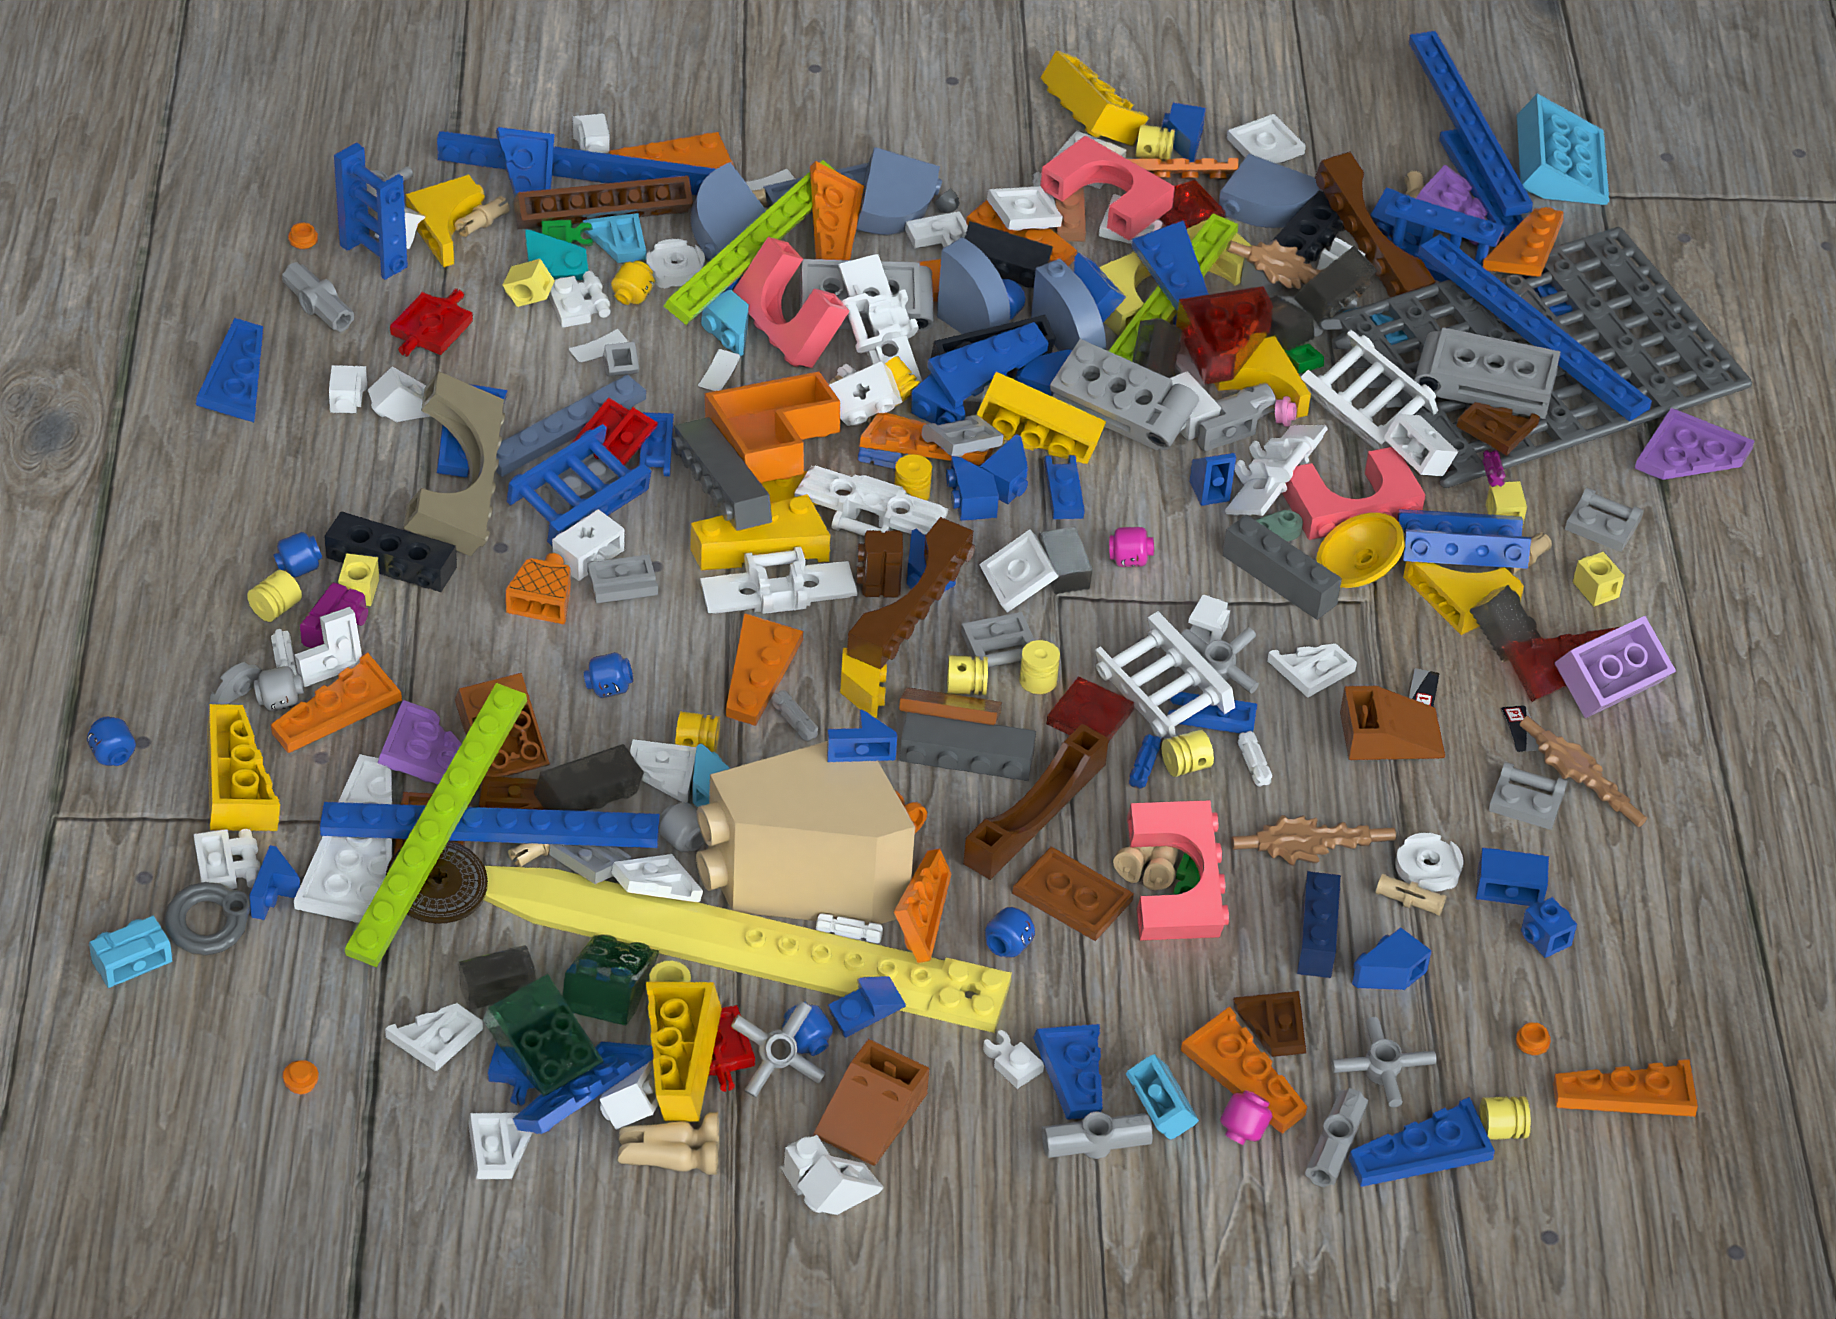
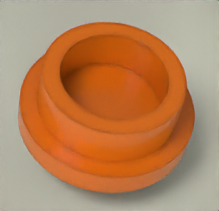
M297 223L289 232V243L299 249H308L317 243L318 233L309 223Z
M1535 1022L1525 1024L1518 1030L1516 1035L1518 1048L1529 1055L1545 1053L1551 1043L1548 1030L1543 1025Z
M294 1061L287 1065L283 1071L284 1084L295 1094L310 1092L319 1079L317 1067L309 1061Z

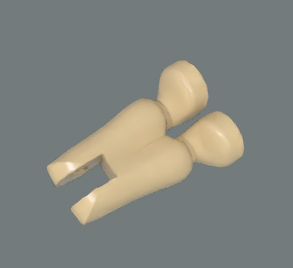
M1129 845V847L1121 848L1117 852L1113 860L1114 867L1118 874L1126 881L1137 883L1142 875L1145 864L1150 861L1144 872V886L1151 890L1165 889L1171 886L1175 878L1176 871L1173 865L1176 863L1179 849L1168 846L1130 847Z
M709 1112L706 1114L703 1124L699 1129H694L690 1123L684 1121L622 1127L619 1132V1141L622 1146L618 1150V1162L628 1165L657 1166L682 1172L698 1168L708 1175H717L719 1113Z

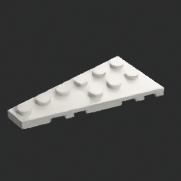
M360 754L338 802L392 804V770L387 766L379 764V758ZM323 836L294 899L295 909L359 923L386 877L387 866L392 858V838Z

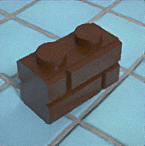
M867 530L864 535V543H858V562H863V565H857L856 584H862L865 597H880V595H883V597L898 598L901 592L903 533L901 531H885V533H882V531Z

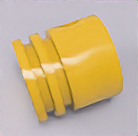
M896 356L886 362L885 365L893 373L903 403L912 396V391L921 382L919 380L916 381L917 377L911 375V370L899 356Z
M911 454L901 457L896 462L894 485L903 487V490L913 497L928 501L931 491V462L921 455Z
M680 711L675 745L696 747L702 743L711 752L716 753L720 732V716H715L712 719V715H707L704 718V714Z

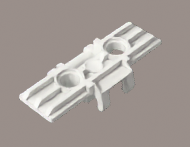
M878 254L840 263L838 267L849 296L842 303L850 311L848 318L857 341L855 345L857 352H867L872 365L881 361L886 363L893 357L899 356L911 370V375L917 377L916 381L922 382L908 338L916 334L919 327L916 319L909 320L905 304L908 301L906 290L899 291V294L893 297ZM874 291L878 296L871 297L865 292ZM860 311L867 312L875 337L868 339L859 313ZM885 344H892L897 348L898 353L893 357L885 356L882 353L881 347Z
M1290 426L1281 438H1271L1265 444L1264 449L1266 451L1261 449L1258 441H1253L1249 447L1250 453L1254 458L1249 465L1250 470L1246 468L1243 460H1239L1235 464L1234 470L1244 486L1225 509L1226 514L1239 516V514H1247L1248 516L1255 514L1263 516L1279 494L1286 492L1287 486L1285 482L1292 478L1293 470L1296 466L1309 462L1308 457L1322 440L1324 433L1328 430L1327 426Z
M819 466L810 467L795 491V497L808 494L812 503L837 510L832 521V529L837 531L844 529L863 536L867 530H878L885 533V531L896 529L911 534L912 530L916 528L926 535L940 517L946 518L949 509L942 507V505L907 495L903 487L866 475L858 476L854 474L853 477ZM838 490H847L850 492V494L846 496H841L836 494L835 492ZM896 508H904L908 512L897 514ZM862 509L870 511L879 516V527L881 528L854 519L858 517Z
M794 547V551L752 555L751 552L745 553L746 573L700 578L707 611L713 614L754 609V612H762L763 614L806 609V606H810L811 602L857 596L849 561L805 565V557L801 547ZM790 564L788 576L768 579L765 566ZM805 581H813L818 584L812 588L803 586ZM750 588L756 592L751 595H744L740 590Z

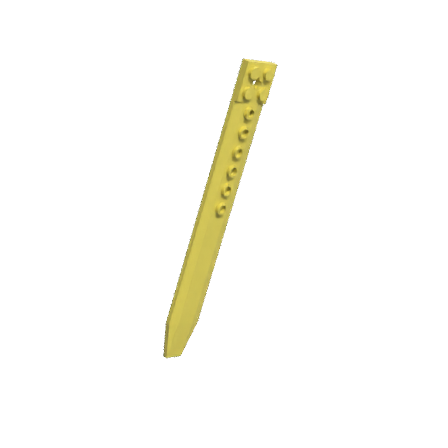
M485 866L488 876V887L484 901L534 924L841 997L858 990L857 979L861 977L890 976L906 1004V1007L900 1009V1011L995 1033L1011 983L1012 973L951 958L941 960L931 957V961L918 963L911 952L699 902L630 893L621 884L605 880L594 884L580 874L563 870ZM971 991L978 995H973L970 999L965 997V992Z

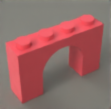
M1086 135L1042 167L1041 188L1044 192L1062 202L1083 186L1092 183H1107L1123 189L1126 193L1109 205L1107 228L1129 241L1172 209L1175 186Z
M767 237L733 292L749 305L748 314L754 319V325L770 337L768 339L769 342L784 353V359L789 364L795 367L802 365L813 368L850 311L834 293L814 288L798 314L791 321L786 322L781 305L783 292L803 261V258L788 242Z
M1393 447L1368 451L1364 474L1376 492L1370 497L1350 499L1333 493L1326 487L1313 463L1296 466L1293 470L1292 478L1285 482L1287 486L1286 492H1282L1291 510L1302 517V529L1308 540L1326 537L1336 526L1360 514L1384 513L1398 521L1399 509L1423 510L1426 494L1404 458Z
M1211 800L1131 803L1127 815L1130 847L1168 846L1177 848L1193 859L1200 875L1199 883L1193 889L1183 894L1140 897L1136 909L1139 939L1166 940L1220 937L1224 925L1229 923V911L1227 905H1222L1221 894L1225 893L1224 874H1219L1218 863H1221L1222 849L1220 843H1215L1214 832H1218L1217 812H1212Z

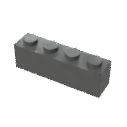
M1247 514L1226 529L1222 556L1316 620L1337 605L1341 577Z
M907 712L901 738L900 761L1029 781L1035 749L1036 731Z

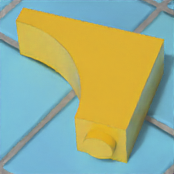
M470 175L406 194L407 208L426 216L418 223L416 230L443 268L454 264V249L451 236L456 230L455 222L472 213L473 209L482 205V201H484L482 187L480 184H476Z
M1275 336L1210 350L1208 363L1205 364L1208 369L1207 378L1210 381L1212 380L1218 391L1242 390L1266 383L1272 389L1276 400L1290 397L1291 403H1296V418L1308 416L1311 393Z
M1406 561L1403 578L1460 635L1518 609L1524 589L1521 581L1505 567L1489 572L1466 573L1450 570L1435 563Z

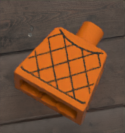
M549 553L544 561L533 558L526 559L506 589V613L565 625L571 591V568L568 565H563L564 560L560 555Z

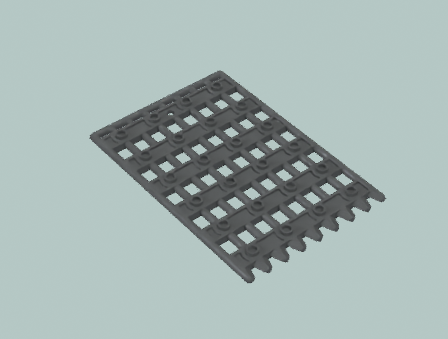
M1621 227L1552 247L1541 277L1533 276L1524 279L1521 274L1488 271L1568 335L1570 333L1564 326L1582 321L1588 331L1572 335L1571 337L1581 345L1597 340L1604 350L1592 354L1602 362L1613 359L1620 367L1615 372L1624 379L1629 378L1640 392L1652 400L1651 406L1653 407L1629 422L1564 369L1557 366L1556 377L1564 375L1571 385L1552 390L1546 419L1540 418L1538 426L1527 435L1530 436L1546 431L1553 441L1535 447L1526 436L1507 456L1499 452L1502 456L1500 459L1503 469L1664 417L1671 408L1682 411L1752 386L1750 377ZM1616 239L1623 246V249L1615 242ZM1583 250L1590 258L1573 264L1566 255ZM1630 258H1633L1640 267H1637ZM1599 268L1605 278L1588 282L1582 273ZM1646 276H1648L1651 279V281L1655 284L1654 286L1649 282ZM1450 279L1323 318L1318 323L1321 330L1339 329L1342 334L1333 339L1332 346L1334 349H1352L1347 335L1350 330L1360 337L1365 335L1374 344V349L1413 380L1415 379L1414 374L1417 372L1420 360L1406 364L1400 357V354L1416 349L1422 353L1426 336L1433 331H1442L1435 322V319L1452 314L1459 324L1447 327L1448 329L1512 342L1525 339L1514 330L1506 332L1499 324L1503 322L1501 319L1490 313L1486 307ZM1551 284L1558 291L1557 293L1540 298L1533 289ZM1615 287L1621 295L1620 297L1604 301L1597 292ZM1437 295L1444 305L1426 310L1419 301ZM1661 295H1664L1671 304H1668ZM1566 302L1573 310L1556 317L1548 307ZM1630 305L1637 315L1620 320L1613 312ZM1388 311L1394 319L1393 321L1376 326L1369 316ZM1653 313H1660L1662 316H1655ZM1677 314H1680L1687 323H1684ZM1646 324L1653 334L1636 339L1629 331V329ZM1403 330L1409 340L1391 345L1384 335ZM1695 332L1702 339L1703 342H1700V340L1694 335ZM1662 343L1669 353L1652 358L1645 350V348ZM1711 351H1712L1713 354L1719 359L1718 362H1717V360L1711 355V353H1710ZM1361 356L1349 368H1370L1372 364ZM1678 362L1684 369V373L1668 377L1661 369ZM1726 371H1729L1736 380L1734 381ZM1381 373L1366 388H1386L1393 381ZM1694 382L1702 391L1684 397L1677 387ZM1402 389L1383 408L1400 407L1402 409L1413 397ZM1580 395L1587 403V405L1569 410L1562 400ZM1450 399L1436 403L1438 412L1435 415L1424 406L1413 414L1424 418L1458 451L1448 467L1449 472L1440 478L1439 482L1443 488H1450L1486 476L1483 462L1476 453L1493 447L1481 440L1468 443L1461 435L1465 431L1456 427L1457 422L1452 423L1445 414L1460 408L1467 410L1472 404ZM1596 414L1603 424L1585 430L1578 420Z

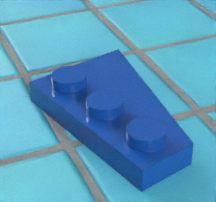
M497 127L496 134L514 198L518 192L551 189L554 134Z

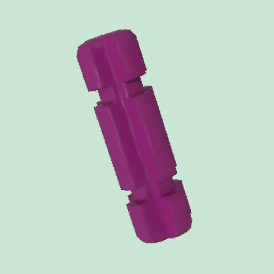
M1486 450L1483 453L1484 459L1482 462L1488 483L1492 487L1496 485L1502 487L1505 484L1504 478L1506 476L1503 471L1500 455L1496 450L1492 452Z

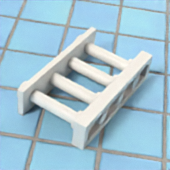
M1350 330L1347 335L1352 349L1323 376L1319 375L1317 377L1307 370L1301 376V379L1314 400L1375 450L1392 447L1383 437L1398 414L1413 415L1422 406L1435 415L1438 412L1434 400L1436 395L1427 385L1423 384L1420 386L1374 349V344L1365 335L1360 337ZM1361 356L1372 364L1344 392L1336 393L1331 389V384ZM1381 373L1393 381L1364 409L1359 408L1357 410L1352 406L1351 401ZM1402 389L1413 397L1384 426L1380 425L1378 427L1372 422V417Z
M1159 611L1148 617L1150 627L1148 636L1125 651L1111 658L1102 647L1096 649L1098 660L1096 669L1099 675L1105 681L1109 679L1150 723L1154 734L1160 739L1175 737L1174 727L1210 704L1212 706L1217 705L1224 714L1235 708L1232 687ZM1154 647H1161L1166 652L1164 657L1131 677L1121 669V667ZM1172 666H1179L1185 672L1184 675L1149 697L1139 688ZM1191 685L1194 687L1198 685L1203 691V694L1168 716L1157 707Z

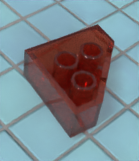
M1264 286L1179 299L1176 327L1204 385L1233 380L1270 332L1273 303Z

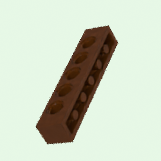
M689 176L518 192L513 203L518 230L542 227V221L571 220L572 224L583 223V220L633 213H638L639 217L687 213L693 204Z

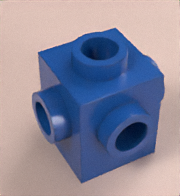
M1551 897L1541 903L1535 902L1526 909L1521 932L1525 940L1533 944L1541 955L1547 958L1572 946L1577 923L1571 918L1567 909L1561 907Z

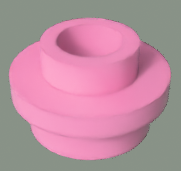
M1284 397L1283 400H1276L1275 419L1277 424L1289 427L1291 421L1296 420L1297 409L1296 403H1291L1290 397Z

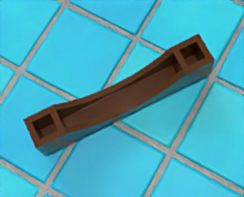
M1347 152L1321 160L1314 177L1316 184L1328 198L1331 208L1339 215L1346 231L1351 234L1357 243L1358 249L1366 254L1365 257L1372 266L1373 273L1379 277L1385 286L1388 296L1391 298L1435 284L1436 281L1423 261L1394 245L1373 222L1363 198L1362 183L1364 171L1352 153Z
M940 517L925 535L924 561L926 568L919 582L896 602L880 609L866 612L860 617L848 632L847 655L880 670L889 659L893 660L898 653L900 644L904 639L908 640L912 636L918 621L926 618L932 603L935 600L939 601L946 585L957 578L960 567L964 562H969L975 552V545L973 544L974 531Z
M1081 724L1062 743L1045 772L1021 800L1004 813L993 818H985L966 837L963 864L991 880L1106 765L1109 739L1088 726Z

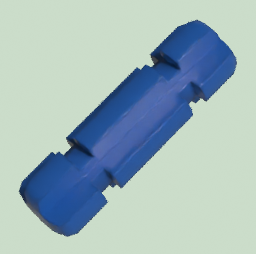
M860 447L858 452V460L860 462L870 464L873 461L874 465L895 469L896 462L903 457L902 453Z
M1151 734L1144 736L1134 768L1129 776V784L1132 787L1142 789L1146 786L1148 776L1151 773L1156 755L1160 749L1161 739L1158 736H1152Z

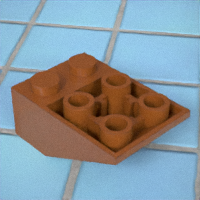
M522 673L459 688L454 700L466 735L496 683L525 693L527 697L525 706L485 776L506 777L550 765Z
M1379 686L1344 687L1340 716L1349 760L1445 758L1435 707Z
M868 1039L849 1064L813 1136L817 1135L820 1140L875 1166L926 1097L930 1068Z

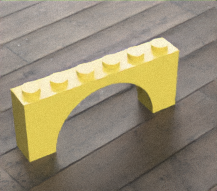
M1202 221L1187 229L1190 241L1194 239L1206 221ZM1238 233L1231 240L1248 247L1251 246ZM1225 248L1208 272L1217 274L1236 286L1241 283L1244 257L1227 252ZM1135 251L1099 267L1126 296L1123 302L1104 322L1118 336L1122 334L1144 305L1137 295L1135 288L1140 282L1151 275Z

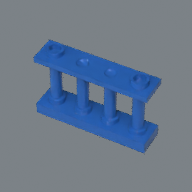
M356 142L334 154L340 246L348 251L359 244H363L380 257L381 277L386 280L408 267L403 176L398 174L387 181H383L366 168L365 148ZM367 183L376 189L377 197L367 190ZM368 206L378 213V220L368 213ZM369 228L379 235V242L370 236Z
M1396 192L1385 209V214L1396 217L1393 237L1387 236V238L1408 254L1421 259L1434 280L1440 282L1449 280V278L1418 254L1420 246L1404 242L1407 220L1423 225L1420 245L1433 238L1434 229L1450 233V242L1459 249L1462 237L1478 242L1475 261L1482 267L1483 260L1488 256L1489 246L1496 247L1505 226L1489 220L1477 218Z
M603 424L594 430H587L578 440L524 474H517L508 484L506 502L510 506L524 497L550 523L547 542L551 546L552 539L559 533L565 532L599 509L608 516L649 489L652 471L644 463L635 469L628 470L603 445L607 429ZM594 453L619 479L611 484L603 483L582 460ZM571 468L596 494L588 499H581L558 475ZM548 483L573 508L565 514H558L534 490Z
M1399 509L1398 522L1405 533L1403 561L1528 569L1531 537H1521L1523 527L1522 516Z

